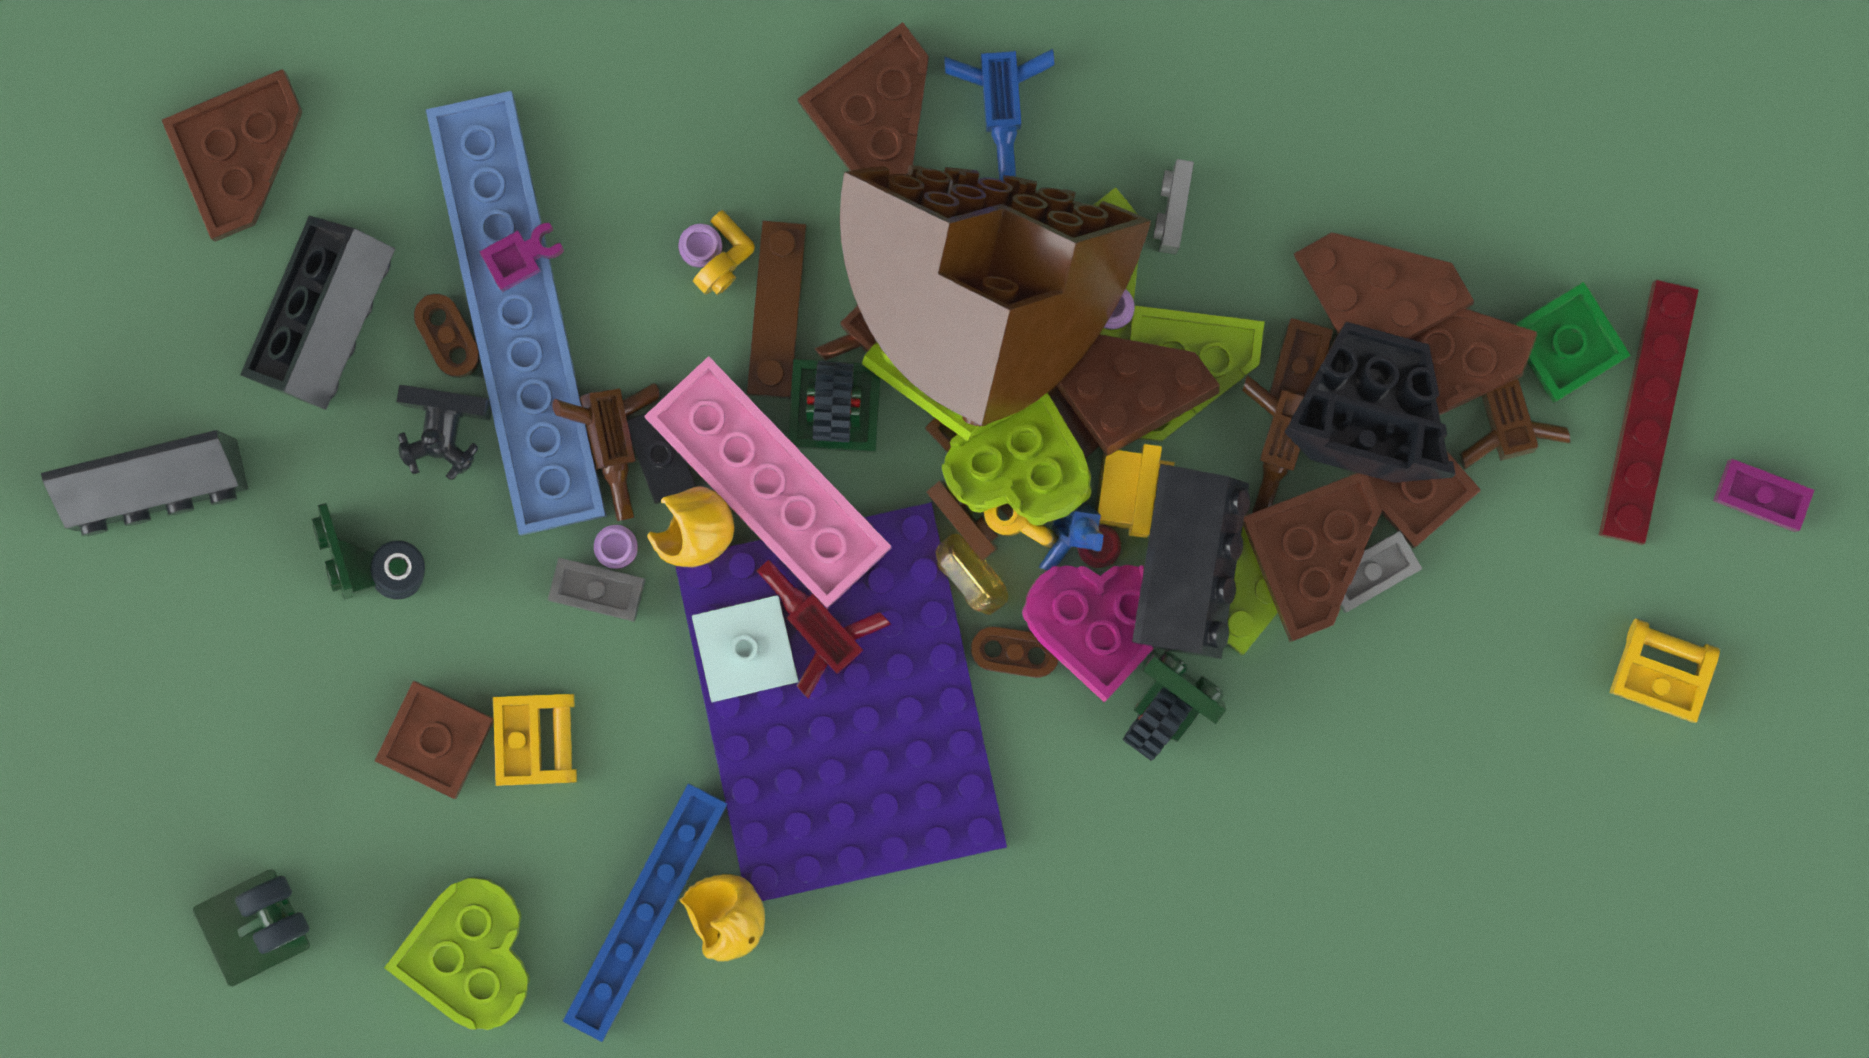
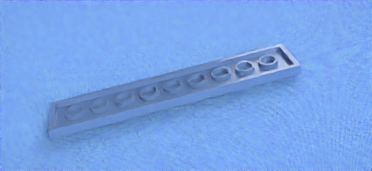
M512 91L426 109L518 533L523 536L606 517L597 470H595L586 425L558 417L553 410L554 399L581 406L550 259L540 257L535 260L541 272L502 292L479 252L516 231H519L524 241L531 238L533 230L542 224L514 94ZM544 235L541 240V243L543 247L547 248L546 239Z

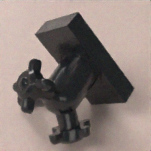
M399 384L396 402L404 407L426 411L421 440L409 443L405 432L398 435L400 442L398 446L399 456L403 463L409 466L412 474L420 473L417 459L425 456L444 458L453 465L445 476L449 480L455 479L458 474L465 473L474 462V455L478 451V446L472 443L464 452L455 445L460 418L466 416L490 420L492 411L490 401L482 397Z

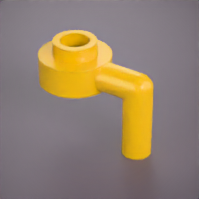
M724 210L719 211L710 222L733 247L726 253L722 252L714 257L694 277L693 283L705 295L712 291L719 295L725 291L736 279L732 272L755 250L753 241Z
M1001 506L984 512L987 525L1000 535L1013 536L1022 532L1047 548H1052L1059 538L1048 527L1029 523L1027 518L1018 515L1014 509L1013 516L1007 521L1001 520L998 516Z

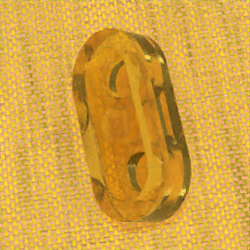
M951 534L937 546L936 557L939 569L946 576L950 577L973 610L991 615L1007 603L1008 591L1005 584L988 562L980 559L962 535Z

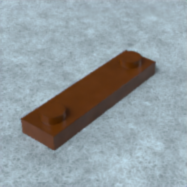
M762 221L747 385L748 396L791 399L806 224Z

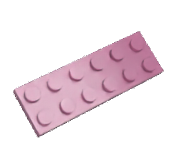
M709 356L644 416L827 609L892 548Z

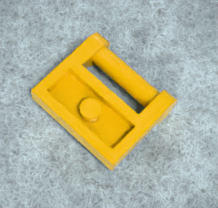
M1635 618L1629 628L1626 645L1609 693L1683 720L1697 723L1719 659L1720 649L1709 644L1701 647L1649 628L1648 622ZM1643 645L1697 663L1695 675L1640 656Z
M574 694L493 697L496 786L577 782V769H572L570 708L575 707ZM553 708L555 770H542L540 709Z

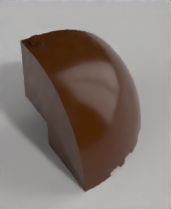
M909 165L907 174H889L890 169L885 166L844 172L840 202V230L843 256L853 294L869 330L894 366L914 386L931 399L961 415L966 423L974 426H986L1030 406L1053 389L1080 361L1118 305L1137 265L1151 220L1105 201H1102L1099 207L1084 204L1074 200L1075 191L1043 187L1036 190L1037 181L1004 175L1003 180L987 177L978 179V170L945 167L943 172L917 165Z

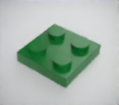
M1584 282L1514 324L1537 332L1528 364L1553 403L1631 356Z

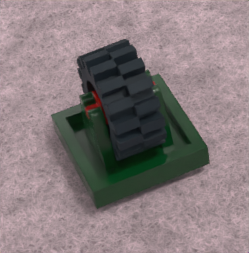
M793 359L788 439L799 449L876 453L881 378L862 365V363Z
M1153 650L1143 663V671L1155 680L1134 707V711L1139 715L1122 739L1150 761L1155 759L1170 739L1178 742L1199 713L1214 724H1217L1226 711L1225 702L1222 700L1224 696L1222 694L1223 691L1204 676H1201L1198 681L1194 680L1185 673L1188 669L1186 667L1187 664L1166 650L1162 655Z

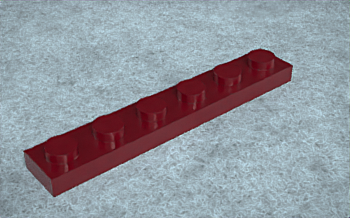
M1659 280L1652 282L1598 536L1637 545H1644L1646 543L1699 289Z

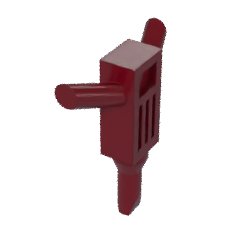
M770 559L757 570V573L782 599L785 610L789 614L786 618L816 650L797 685L799 690L808 699L828 665L838 675L864 651L855 640L891 625L879 611L842 627L813 594L809 597L805 592L795 588Z

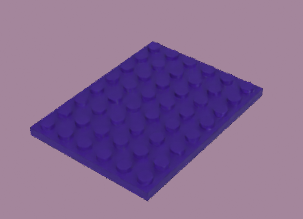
M932 502L864 517L892 548L827 610L842 627L879 611L891 625L855 640L864 651L838 675L828 665L809 699L797 687L799 682L711 702L692 615L777 596L775 591L757 573V570L769 559L795 588L805 592L809 597L812 595L811 591L762 540L729 546L719 557L704 565L697 567L675 566L725 802L727 803L726 807L741 877L753 885L761 901L1007 848ZM779 597L798 681H800L816 650L786 618L789 614L785 610L782 599Z

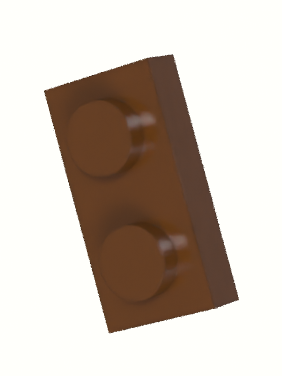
M1291 318L1287 326L1269 393L1279 400L1283 386L1306 392L1327 355L1333 330Z
M938 481L926 491L981 560L987 559L999 549L993 541L998 537V534L987 525L983 516L975 520L966 509L967 505L959 502L949 491L944 481Z

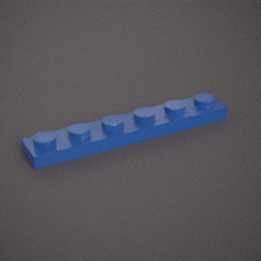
M690 783L687 784L563 1022L600 1042L604 1041L727 806L726 802Z

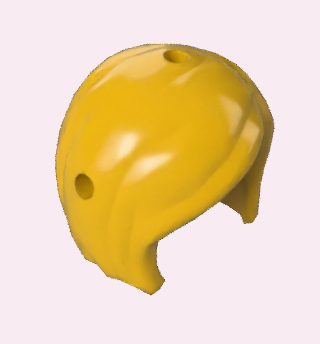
M696 486L683 492L663 497L661 503H665L674 516L666 531L659 533L649 532L647 535L654 551L665 562L681 567H697L713 561L727 549L734 535L733 515L729 505L716 491L707 487Z
M733 874L706 877L690 886L684 892V896L680 898V902L686 908L697 935L703 941L702 952L706 958L716 961H729L747 955L758 945L764 932L765 910L753 885L745 878Z

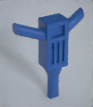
M1053 49L1017 66L1016 51L981 54V69L944 56L945 74L983 86L986 132H991V136L997 146L999 180H1003L1004 175L1016 177L1014 142L1017 130H1020L1022 125L1019 83L1054 66Z
M1084 502L1068 516L1054 520L1052 530L1059 538L1038 567L1045 570L1055 566L1058 567L1071 547L1101 551L1104 535L1099 531L1101 515Z

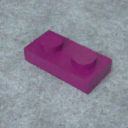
M1730 459L1727 460L1713 501L1790 531L1798 532L1801 530L1815 490L1740 461Z

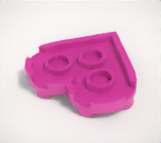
M1065 565L1062 567H1052L1035 580L1027 593L1026 603L1022 610L1023 618L1028 623L1029 629L1037 640L1105 702L1154 649V647L1132 642L1144 565L1139 567L1133 565L1113 566L1101 576L1085 566L1072 567Z

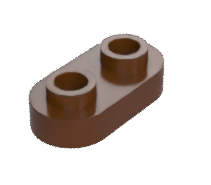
M430 294L422 298L416 305L414 321L436 364L444 373L451 377L462 378L469 376L479 366L480 355L477 342L457 305L450 298L442 294ZM436 311H444L446 314V320L441 325L432 324L431 318ZM456 349H464L466 351V359L459 364L453 363L452 353Z
M987 627L976 634L971 644L973 660L979 667L988 671L1041 678L1050 674L1058 664V659L1037 640L1032 632L1001 627ZM996 641L1000 644L1001 653L998 657L991 658L986 655L984 647L987 642ZM1040 648L1044 652L1045 658L1041 664L1035 665L1029 661L1028 652L1030 649Z

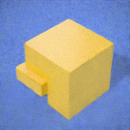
M1144 444L1140 453L1117 450L1108 456L1105 453L1103 454L1095 510L1101 515L1099 524L1129 529L1130 536L1147 538L1150 535L1161 464L1171 466L1175 464V462L1160 460L1162 446Z

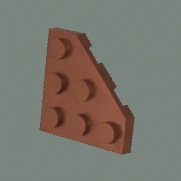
M902 22L798 98V103L849 171L885 166L890 169L889 174L908 173L909 165H913L929 56Z
M283 69L162 119L209 236L214 242L256 225L303 113L287 73Z
M1333 232L1293 254L1337 333L1340 332L1342 326L1347 321L1412 339L1474 304L1471 294L1453 263Z
M1464 309L1412 338L1411 340L1429 344L1439 390V396L1436 398L1439 415L1522 377L1535 343L1537 332Z
M1099 334L1080 361L1056 387L1106 456L1219 394L1220 384L1195 352Z
M1356 473L1244 516V530L1289 642L1331 627L1336 621L1344 596L1353 581L1369 537L1382 512L1368 475Z

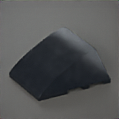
M1346 321L1285 429L1286 435L1312 461L1393 483L1453 478L1456 475L1454 463L1448 459L1444 439L1448 435L1446 424L1441 423L1436 398L1439 396V390L1429 344Z

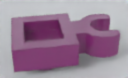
M550 223L538 225L533 230L531 238L524 241L520 232L516 231L479 251L502 292L541 272L535 260L540 257L552 259L563 253L564 248L561 243H557L550 248L542 246L541 240L543 236L553 231Z

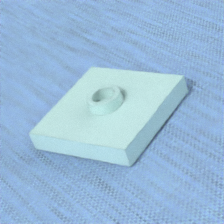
M778 595L692 615L711 702L799 682Z

